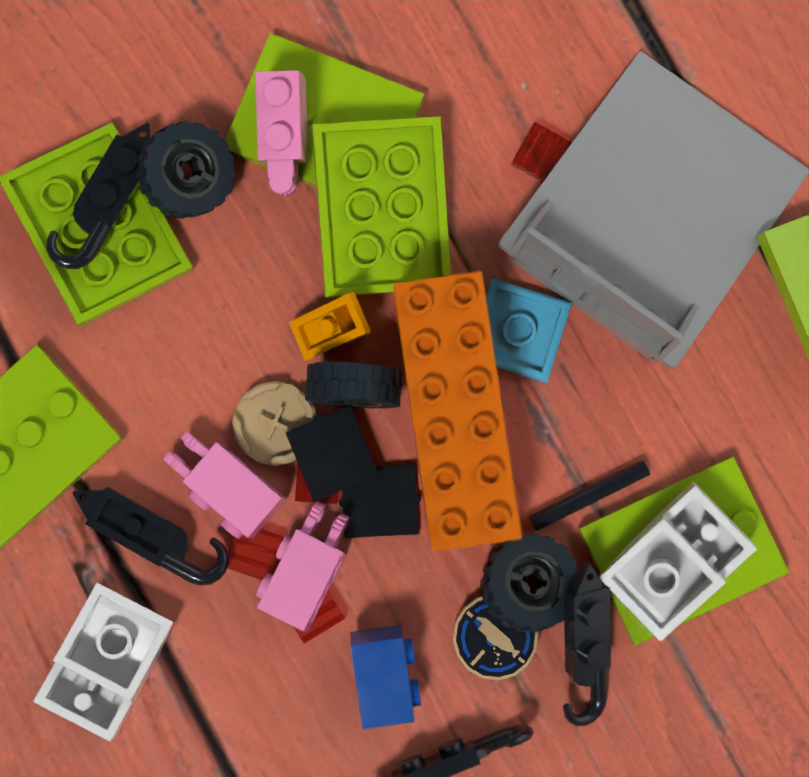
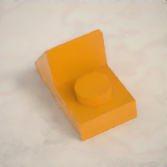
M350 292L289 322L304 361L318 357L346 343L361 339L371 332L355 292Z

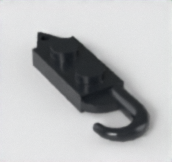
M149 123L136 128L122 137L116 134L74 204L73 216L75 222L82 231L88 234L79 252L70 256L62 254L56 245L58 233L54 230L49 233L46 240V251L50 259L57 266L65 269H80L89 265L97 256L111 230H114L140 186L139 179H136V171L138 170L137 157L141 154L143 150L141 147L145 141L150 139ZM140 133L147 134L145 137L139 136Z
M106 487L105 490L72 492L87 519L85 525L187 582L199 586L211 585L220 580L227 571L229 564L228 551L218 539L211 538L209 541L210 545L217 552L215 566L209 570H202L184 560L188 552L189 539L182 527L111 487ZM83 494L87 495L86 502H83L81 499Z
M582 562L571 589L564 592L565 672L579 686H590V703L583 713L575 714L568 703L563 706L565 718L570 724L577 727L587 726L595 722L604 711L608 698L607 668L611 667L610 587L601 582L591 565Z
M515 725L474 741L470 740L464 743L462 738H457L439 746L438 750L440 753L425 759H423L422 754H418L402 760L398 763L399 769L393 771L392 777H450L480 765V759L488 756L493 751L506 746L512 748L527 742L532 738L534 731L528 725Z

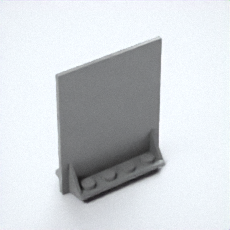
M639 51L502 237L499 247L509 254L511 262L563 299L571 302L577 309L614 334L615 338H620L654 363L661 362L668 368L674 369L678 366L759 247L757 235L772 228L808 175L809 169L642 51Z

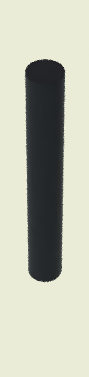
M641 460L530 515L529 519L535 531H538L649 476L650 472L645 462Z

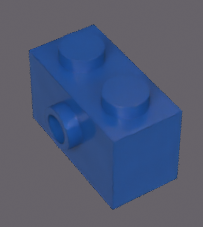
M402 625L351 632L350 647L362 729L415 722L413 707L421 706L418 679L409 680L407 665L416 664L412 638H403Z

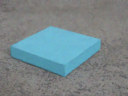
M491 278L486 294V302L496 368L547 384L572 303Z

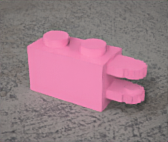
M300 71L255 72L258 160L267 164L268 178H270L268 183H270L269 188H272V192L280 193V196H292V193H296L295 190L298 189L297 185L299 184L297 183L299 179L298 163H308L306 78Z
M186 431L181 439L186 447L202 457L200 462L192 469L179 455L173 454L170 451L163 458L164 461L185 478L183 483L191 489L187 496L205 511L212 507L224 517L219 523L237 539H240L242 535H245L247 538H255L287 499L227 447L216 442L209 449L190 432Z
M318 501L312 507L301 531L296 529L293 537L288 534L284 537L276 553V558L281 561L274 575L266 574L256 594V597L261 599L257 607L258 609L303 632L310 630L347 555L336 549L349 522V516L340 513L335 518L325 543L312 537L325 514L326 505Z

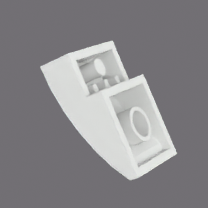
M693 481L622 550L599 575V579L607 587H610V590L661 642L726 583L725 578L748 559L757 548L752 540Z
M96 583L53 660L55 664L33 702L110 742H114L137 700L174 622Z

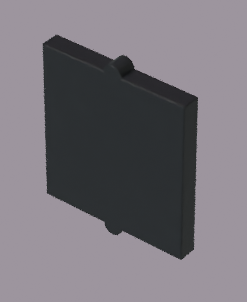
M351 406L324 417L316 415L314 421L285 432L313 502L341 490L344 493H348L351 486L379 475Z
M415 464L375 466L379 474L378 476L351 486L348 493L342 491L343 499L339 500V506L343 507V514L350 517L344 530V538L419 534L417 503H420L421 497L417 495Z

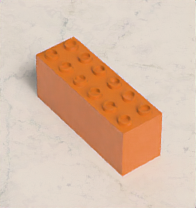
M482 271L393 284L394 304L431 551L436 552L522 539Z

